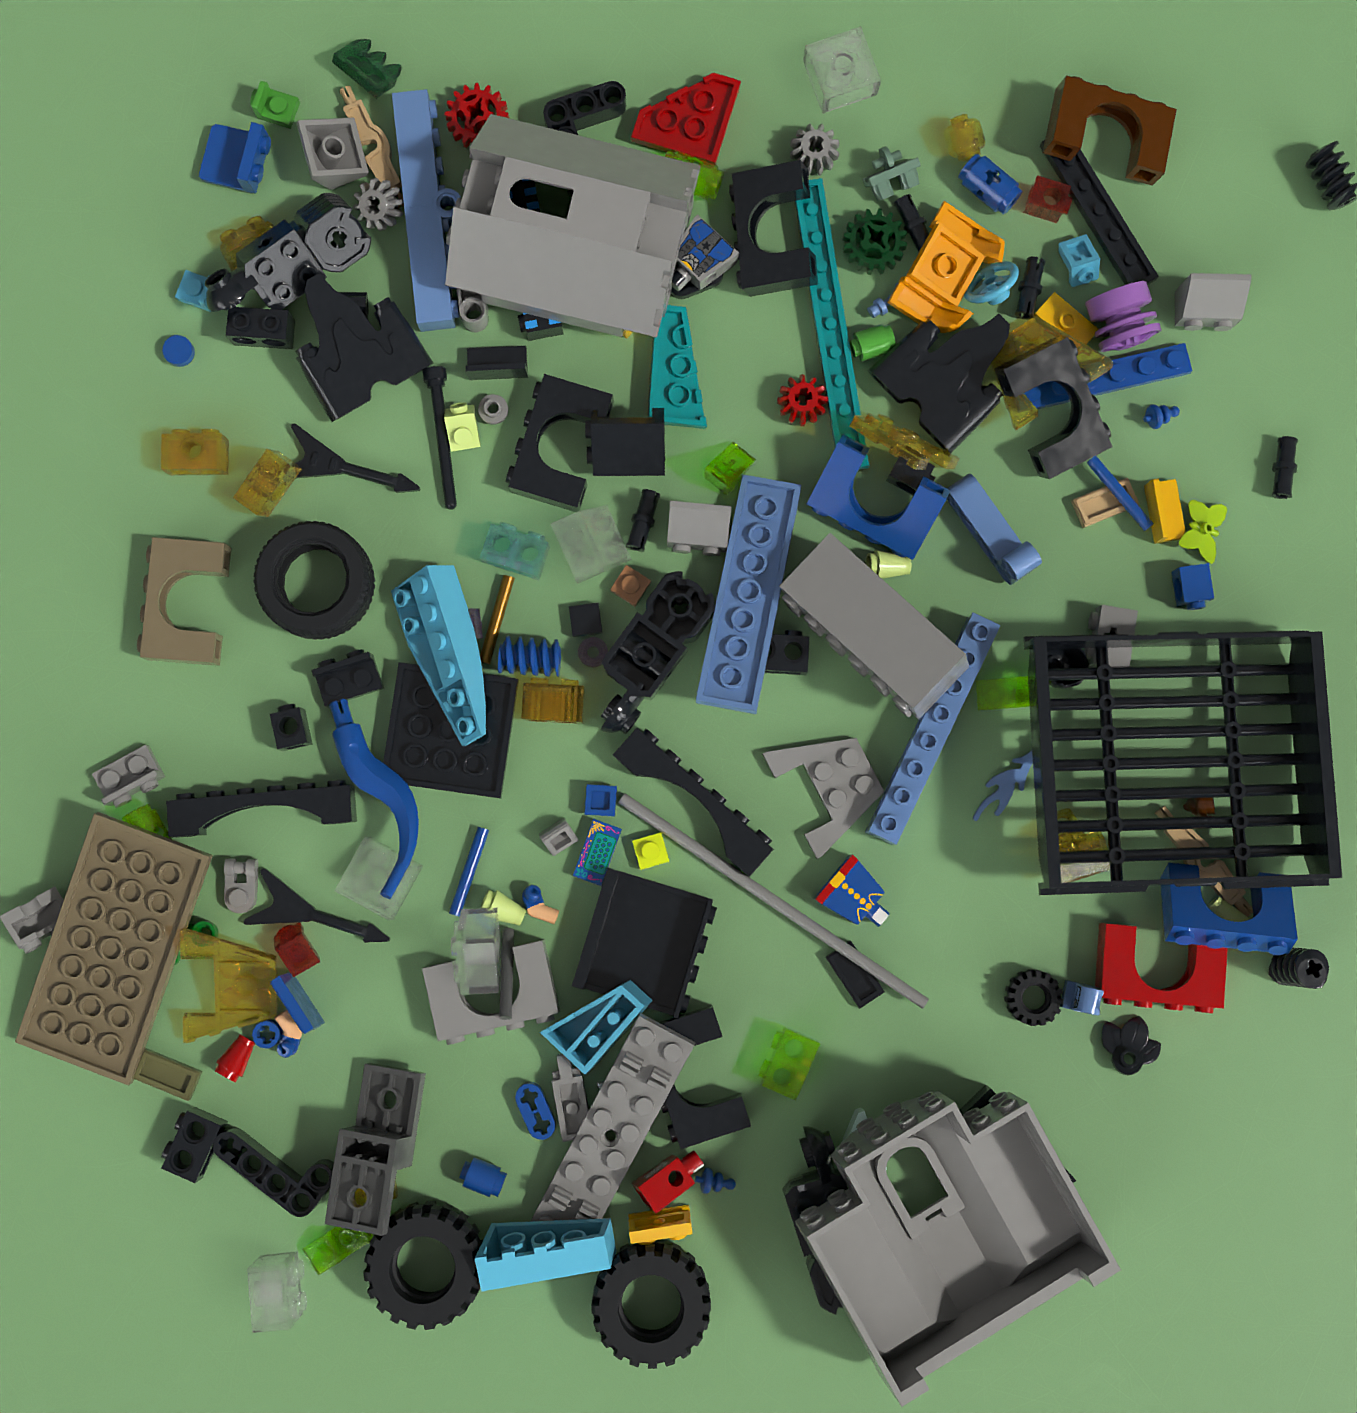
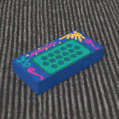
M593 819L573 876L602 886L622 829Z

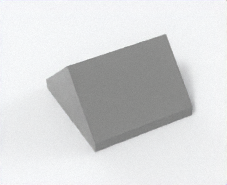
M355 118L297 121L312 180L333 190L368 175L369 171Z

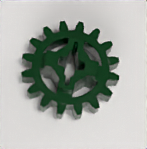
M880 208L876 215H872L870 209H866L864 218L857 213L854 217L855 224L848 222L846 227L848 232L844 233L842 241L847 243L843 247V253L851 252L848 262L857 261L856 270L860 271L863 267H867V273L871 275L873 269L877 268L881 275L884 273L886 265L892 270L896 265L895 260H902L904 254L901 251L906 250L907 242L902 240L905 239L907 232L905 230L899 231L902 224L901 220L891 221L893 217L892 212L885 217L882 216V209ZM859 232V237L862 241L856 246L855 236ZM893 237L894 248L890 251L888 242ZM870 238H871L872 241H877V240H879V241H880V244H878L877 242H873V243L871 244V243L869 242V241H870Z

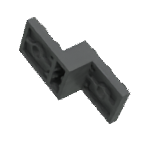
M372 1063L364 1065L355 1126L339 1129L325 1224L380 1236L387 1234L397 1170L412 1166L426 1073ZM389 1090L396 1095L397 1101L393 1108L388 1107L385 1103V1095ZM358 1188L362 1189L367 1196L366 1203L363 1206L355 1201V1192Z

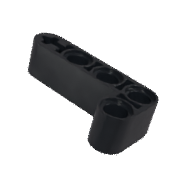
M232 1127L223 1131L213 1142L214 1153L221 1160L295 1217L307 1216L317 1207L330 1190L334 1162L329 1159L317 1161L302 1177L240 1128ZM233 1138L235 1140L232 1144V1149L227 1148V1139ZM247 1148L248 1150L244 1152L239 1158L238 1155L242 1153L241 1150ZM250 1155H255L260 1159L261 1167L259 1170L253 1169L249 1165L248 1158ZM317 1168H323L328 1172V1182H320L316 1178ZM274 1174H279L285 1179V1187L283 1189L277 1188L273 1184L272 1178ZM303 1193L309 1197V1207H302L297 1203V1194Z

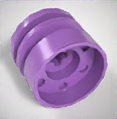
M1146 281L1127 284L1086 301L1085 306L1090 321H1105L1106 326L1095 332V337L1110 336V338L1098 344L1100 352L1128 349L1144 343L1150 337L1161 332L1160 323L1145 325V323L1157 317L1156 311L1141 313L1140 308L1152 301Z

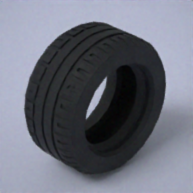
M318 521L294 523L290 527L287 526L284 530L278 531V534H274L273 538L269 539L267 545H264L263 550L260 551L253 575L255 577L253 582L255 585L254 590L257 593L256 597L266 615L284 630L299 637L313 640L337 637L339 634L349 631L351 627L356 626L357 622H360L362 617L365 616L366 610H369L375 589L373 566L361 545L343 529L330 523L326 524L325 522ZM312 550H326L338 555L346 571L345 588L340 598L329 608L318 612H302L294 608L288 601L284 589L285 575L291 563L301 554Z

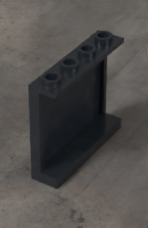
M607 868L572 986L605 995L631 980L653 1000L647 1008L673 1015L674 1018L678 1019L680 1012L686 1013L691 995L685 994L688 983H695L699 966L694 964L697 953L703 954L708 936L703 935L706 923L712 925L717 907L712 906L713 899Z

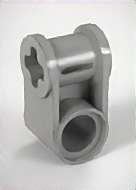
M456 288L459 313L464 327L471 332L484 330L489 321L488 304L483 303L479 293ZM477 310L481 312L480 316L476 319L467 318L468 313Z

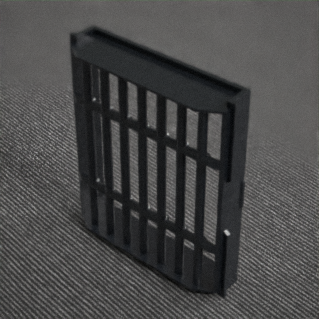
M1191 631L1159 632L1157 635L1118 634L1023 637L1024 650L1030 649L1028 690L1038 854L1044 881L1038 883L1039 895L1146 892L1148 886L1155 885L1187 887L1215 886L1217 883H1220L1224 889L1329 886V879L1342 878L1322 631L1216 632L1206 634ZM1291 644L1289 663L1234 664L1232 662L1231 645ZM1219 645L1220 665L1111 667L1108 659V648ZM1096 648L1097 667L1048 669L1047 649ZM1288 675L1289 693L1237 694L1234 690V676ZM1221 677L1222 695L1111 696L1110 679ZM1096 679L1098 681L1099 698L1050 699L1049 681ZM1290 705L1291 723H1237L1236 706ZM1223 707L1224 725L1114 727L1112 719V709ZM1099 710L1101 728L1052 729L1051 711ZM1293 735L1294 753H1239V736ZM1194 737H1225L1227 755L1117 758L1114 749V740ZM1101 740L1103 758L1054 759L1053 741ZM1295 765L1296 783L1249 785L1241 783L1240 767ZM1228 767L1229 785L1117 787L1116 770ZM1103 770L1105 789L1056 790L1055 772ZM1297 795L1299 811L1297 814H1244L1243 797ZM1230 797V816L1119 818V800ZM1105 801L1107 819L1057 820L1056 802ZM1300 826L1301 844L1248 846L1246 844L1245 828ZM1232 828L1233 846L1123 850L1120 839L1121 831ZM1107 832L1109 850L1059 852L1058 833ZM1304 856L1309 874L1248 876L1247 859ZM1234 858L1236 877L1123 881V862ZM1109 862L1111 881L1061 883L1060 864Z

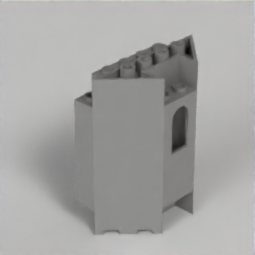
M490 114L469 147V157L472 159L470 170L465 169L463 174L462 187L465 188L463 197L457 198L455 207H453L452 225L448 230L446 244L449 245L445 285L479 293L485 304L619 337H623L624 330L657 337L662 317H665L672 290V277L683 234L688 228L694 203V191L701 165ZM528 179L573 190L567 219L516 206L510 199L511 187L519 180Z

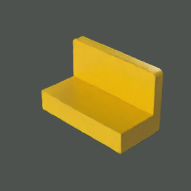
M1159 478L1152 479L1144 485L1149 518L1154 523L1151 526L1154 544L1180 540L1186 531L1176 479L1159 481Z

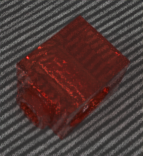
M1037 175L1031 186L1023 213L1057 223L1061 215H1067L1073 198L1069 197L1068 194L1071 185ZM1050 196L1054 198L1056 204L1050 205L1046 203L1043 197Z

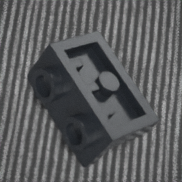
M364 649L355 650L346 654L347 659L338 662L335 659L324 660L317 664L318 668L311 670L313 677L317 680L325 707H329V704L337 701L339 704L341 699L351 700L384 689L373 654L364 652Z

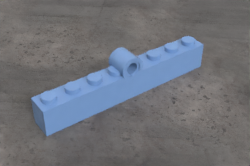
M427 89L392 93L417 325L421 332L456 328L455 318H460L458 300H453L452 289L456 288L445 285L449 253L445 232H448L452 225L453 208L448 211L444 209L447 206L455 207L457 198H461V196L455 190L445 188V185H440L439 175H444L442 156L437 157L436 147L441 146L439 128H434L433 118H438L436 100H430Z

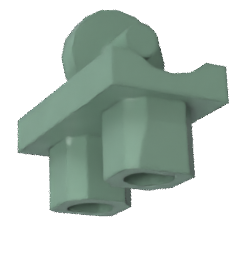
M884 146L879 149L880 158L873 160L872 165L874 169L883 166L885 170L862 179L865 187H871L877 201L894 195L889 181L891 178L898 176L902 190L919 185L916 168L920 167L921 164L917 157L895 165L894 161L902 158L900 150L891 153Z

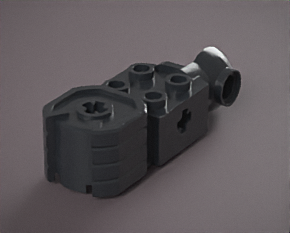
M322 193L299 209L293 221L288 223L284 219L237 252V268L231 273L223 268L217 270L206 279L208 309L212 312L232 309L241 303L248 291L253 289L268 308L282 310L305 293L306 282L311 277L321 273L326 279L327 276L323 270L336 273L343 272L367 255L371 245V237L351 214L352 208L339 195Z
M682 571L664 575L647 598L645 613L643 615L638 612L601 661L608 676L627 689L623 697L617 694L602 713L601 718L605 722L601 727V731L608 733L622 731L624 734H627L642 713L637 709L644 699L652 700L687 653V647L684 644L695 642L712 620L715 610L713 594L705 595L703 589L696 582L690 579H683ZM685 603L688 605L686 606L687 612L684 614H676V610L673 608L675 604L681 606Z
M803 1126L806 1137L799 1139L808 1168L815 1166L816 1170L789 1180L782 1190L804 1257L807 1256L806 1265L819 1305L824 1310L836 1315L838 1307H843L795 1221L801 1218L800 1214L805 1209L811 1206H821L828 1201L829 1195L840 1189L845 1191L848 1187L839 1170L833 1166L831 1154L835 1151V1147L829 1131L821 1132L816 1128Z

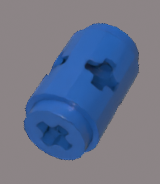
M975 154L966 163L958 176L963 181L962 185L994 212L999 211L1003 215L1012 208L1023 192L1018 187V182L986 156L981 157L979 154Z

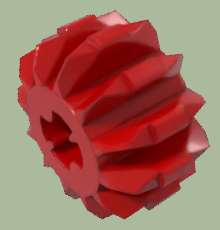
M803 374L799 376V383L790 377L788 379L789 387H780L779 392L783 396L777 398V404L784 406L780 410L781 416L791 414L788 421L790 424H793L796 418H800V426H805L806 418L814 424L817 422L816 414L824 415L826 409L822 405L827 404L828 397L821 395L825 390L824 385L814 387L817 380L815 377H812L809 383L805 382V375ZM801 395L805 396V401L807 400L804 406L799 405L800 400L798 401V398Z

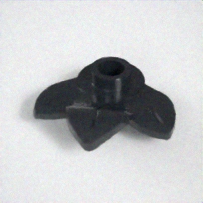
M1133 1017L1123 1025L1122 1029L1107 1021L1104 1023L1101 1032L1102 1045L1112 1055V1064L1120 1074L1133 1075L1142 1068V1065L1151 1064L1159 1057L1161 1043L1148 1039V1026L1142 1017ZM1125 1054L1132 1057V1064H1127L1124 1061Z

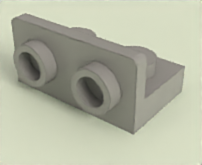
M144 745L92 773L104 796L101 799L102 803L107 806L114 805L115 808L132 801L131 795L139 791L146 793L159 786L158 781L165 777L149 745Z

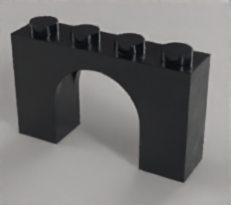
M801 160L732 173L733 184L729 185V194L731 201L735 205V213H732L731 218L733 228L737 231L738 241L734 242V248L739 252L740 270L736 273L739 288H742L745 293L752 297L818 285L816 255L809 247L769 253L759 248L756 238L758 224L769 209L782 203L811 198L808 168Z
M1056 336L994 368L1005 396L1017 397L1048 381L1060 384L1069 396L1071 413L1063 430L1054 437L1028 449L1038 476L1046 479H1051L1113 447L1109 439L1111 438V431L1108 425L1102 422L1098 412L1100 411V404L1093 394L1091 395L1088 388L1089 377L1086 371L1080 367L1076 358L1078 356L1077 348L1068 337Z
M544 374L542 382H536L532 396L533 399H536L533 410L528 409L526 413L524 427H527L524 438L519 437L517 441L515 455H518L515 466L511 465L509 467L506 483H509L508 487L511 493L579 513L588 486L587 480L549 467L539 455V442L545 430L558 421L575 420L585 423L586 420H591L592 410H598L599 418H609L614 403L613 394Z
M713 1005L680 1015L678 1019L671 1018L658 1022L694 1041V1046L723 1037ZM673 1085L661 1107L663 1114L669 1112L672 1124L667 1125L672 1143L678 1142L680 1149L751 1127L741 1093L714 1102L700 1104L684 1098L677 1091L675 1085Z

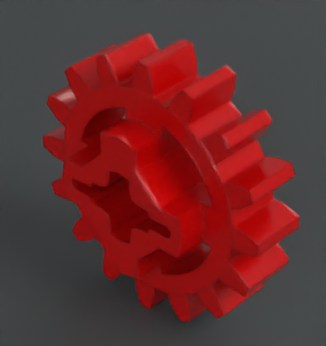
M475 83L474 90H470L467 85H464L463 94L457 91L453 92L455 102L447 101V106L450 110L444 112L446 121H449L446 124L449 132H453L452 135L456 142L463 139L462 142L465 148L473 142L490 114H493V112L489 111L490 104L496 110L497 116L509 118V113L505 112L508 109L506 101H501L502 98L499 91L492 95L490 85H487L484 90H480L479 83ZM458 117L461 118V121L465 122L464 129L458 123Z

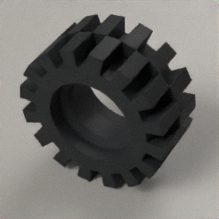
M1028 969L1024 972H1018L1015 978L1012 977L1009 980L1011 983L1005 988L1007 995L1004 996V1000L1007 1002L1008 1006L1006 1007L1008 1011L1012 1013L1015 1019L1030 1026H1043L1048 1021L1052 1022L1056 1014H1060L1061 1009L1059 1007L1064 1002V999L1061 998L1063 991L1062 988H1059L1058 981L1053 979L1050 974ZM1030 986H1039L1044 991L1045 1001L1038 1009H1029L1023 1003V993Z

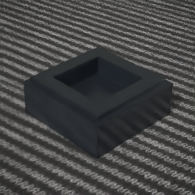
M599 603L569 606L573 637L603 633Z

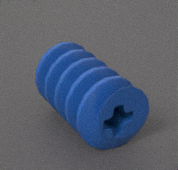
M506 636L503 644H500L498 673H502L506 665L509 674H514L517 666H519L521 675H526L529 667H531L534 676H538L541 668H543L546 677H550L553 669H555L556 675L559 678L561 648L558 639H555L552 646L548 647L546 638H543L540 645L536 646L534 638L531 637L527 646H525L522 637H518L515 645H512L510 636Z

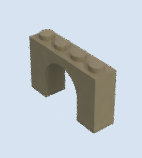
M152 537V543L148 545L146 551L149 572L143 580L146 602L145 605L141 606L140 610L143 631L137 640V650L140 652L141 658L150 661L220 666L223 636L215 632L178 629L168 617L166 601L173 585L184 577L191 575L229 577L230 546L221 542Z

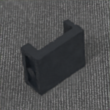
M652 408V417L599 418L598 410H592L591 420L585 421L586 439H591V446H587V464L593 465V476H665L664 408Z

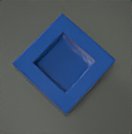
M587 784L584 815L615 817L617 786Z

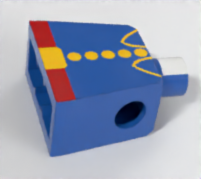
M849 855L813 898L816 902L856 925L866 916L879 927L890 914L877 903L885 891L854 855Z

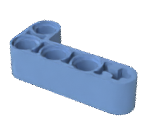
M972 474L965 475L947 488L950 490L947 497L948 502L1007 584H1014L1042 564L1037 550L1028 541L1023 544Z

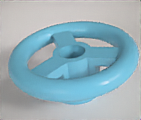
M1002 261V263H993L984 267L975 274L964 294L965 299L971 303L988 302L990 305L1002 303L1009 297V289L1018 279L1019 269L1017 265L1009 261ZM1007 270L1010 271V275L998 277V275H995V272ZM985 278L982 285L973 291L976 284Z

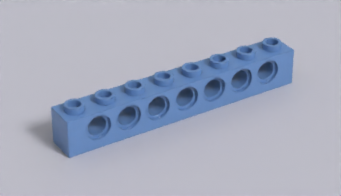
M974 612L967 617L955 645L966 653L969 668L918 720L865 831L866 833L891 845H897L1001 625Z

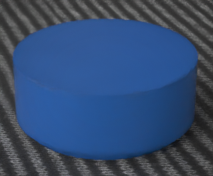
M181 335L169 337L162 349L165 359L176 367L188 365L195 355L192 343Z

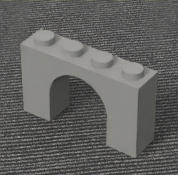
M545 940L512 947L520 987L518 996L512 1005V1019L510 1020L500 1019L499 1013L481 1012L468 1003L462 991L456 960L422 968L437 1040H446L447 1045L465 1041L464 1035L476 1033L477 1038L495 1034L494 1028L506 1026L507 1031L525 1027L524 1021L536 1019L537 1024L555 1020L554 1014L560 1012Z

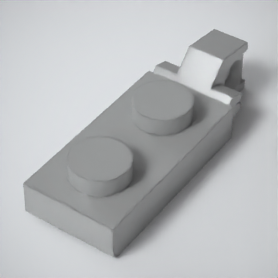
M561 1053L556 1056L559 1070L552 1072L553 1079L551 1082L562 1141L565 1142L575 1138L589 1111L583 1074H581L577 1067L573 1068L572 1062Z

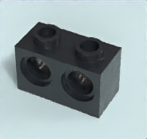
M233 307L228 310L226 337L234 346L293 349L295 319L288 310Z
M785 630L784 635L772 634L770 644L771 655L767 659L765 673L806 675L808 673L810 636H803V632L798 630ZM796 645L801 651L800 658L796 660L787 658L784 652L785 647Z
M197 1107L187 1110L186 1113L182 1112L174 1129L178 1130L174 1141L170 1140L162 1153L161 1158L165 1159L161 1169L190 1182L197 1183L204 1177L214 1154L213 1142L225 1130L228 1121ZM195 1121L200 1122L204 1126L205 1132L203 1137L197 1136L193 1132L192 1126ZM181 1150L190 1153L192 1157L190 1165H185L181 1162Z

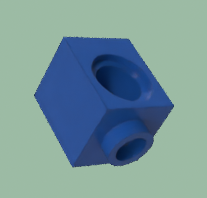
M1209 563L1178 567L1171 572L1177 607L1187 606V610L1202 609L1206 607L1205 603L1215 599Z

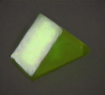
M732 442L706 466L704 478L725 495H728L756 459L735 442Z

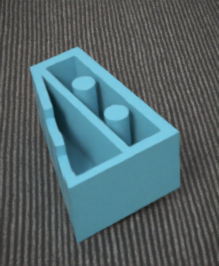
M629 980L540 1033L583 1074H587L595 1068L653 1000Z

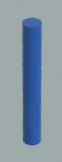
M1094 456L1087 462L1089 467L1144 531L1154 524L1097 456Z
M477 828L449 914L461 916L489 833L487 829Z

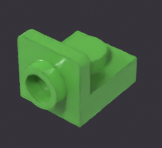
M260 81L258 89H254L252 92L250 105L258 119L291 129L300 101L298 97L270 89L267 82Z

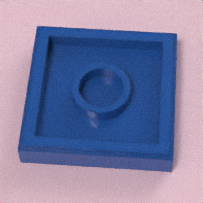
M293 972L279 975L270 981L273 989L302 1034H306L325 1023Z

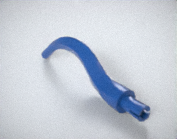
M341 699L340 709L337 701L329 704L336 725L332 736L341 763L351 781L359 789L381 800L390 808L398 825V859L380 892L381 896L391 899L410 865L416 848L419 826L417 805L407 783L370 752L361 725L354 724L348 700Z

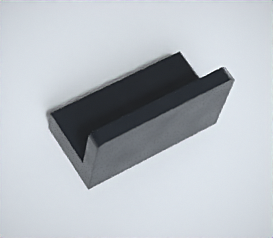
M527 347L467 348V365L465 369L468 379L528 378Z

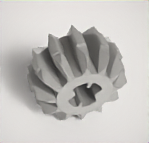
M811 123L807 125L806 131L798 129L796 132L797 138H793L790 143V147L793 149L790 152V158L792 160H801L808 168L809 175L812 169H815L819 176L823 173V167L831 170L834 164L833 161L838 160L839 152L836 150L839 148V140L832 139L834 136L833 129L823 132L824 125L822 123L818 126V130H814ZM810 147H813V150L815 149V152L810 151Z
M378 178L371 179L370 184L367 182L360 185L362 192H355L353 195L359 200V204L353 205L352 208L361 212L357 220H366V228L373 229L377 227L379 231L386 230L387 225L390 227L397 224L395 217L403 215V212L398 209V205H402L404 201L403 199L396 198L400 189L397 187L391 188V181L383 180L380 182Z

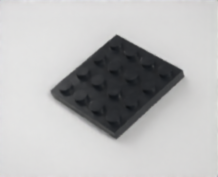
M399 662L383 763L396 772L408 786L502 799L519 679L483 674L486 734L469 745L462 746L419 665Z

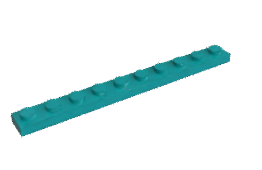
M823 179L809 180L811 198L795 201L802 248L809 247L816 255L818 285L809 286L825 391L828 397L827 404L834 447H836L843 434L866 446ZM866 455L859 469L869 467L868 455Z

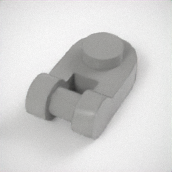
M226 858L224 863L225 904L234 913L248 912L253 909L257 901L258 859H247L246 862H238L236 858ZM237 874H246V883H237Z

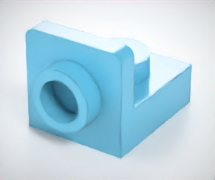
M1087 234L1058 244V252L1069 270V284L1071 287L1088 284L1099 278L1100 257Z
M185 270L175 298L178 301L211 312L206 301L207 287L205 286V281L208 277Z

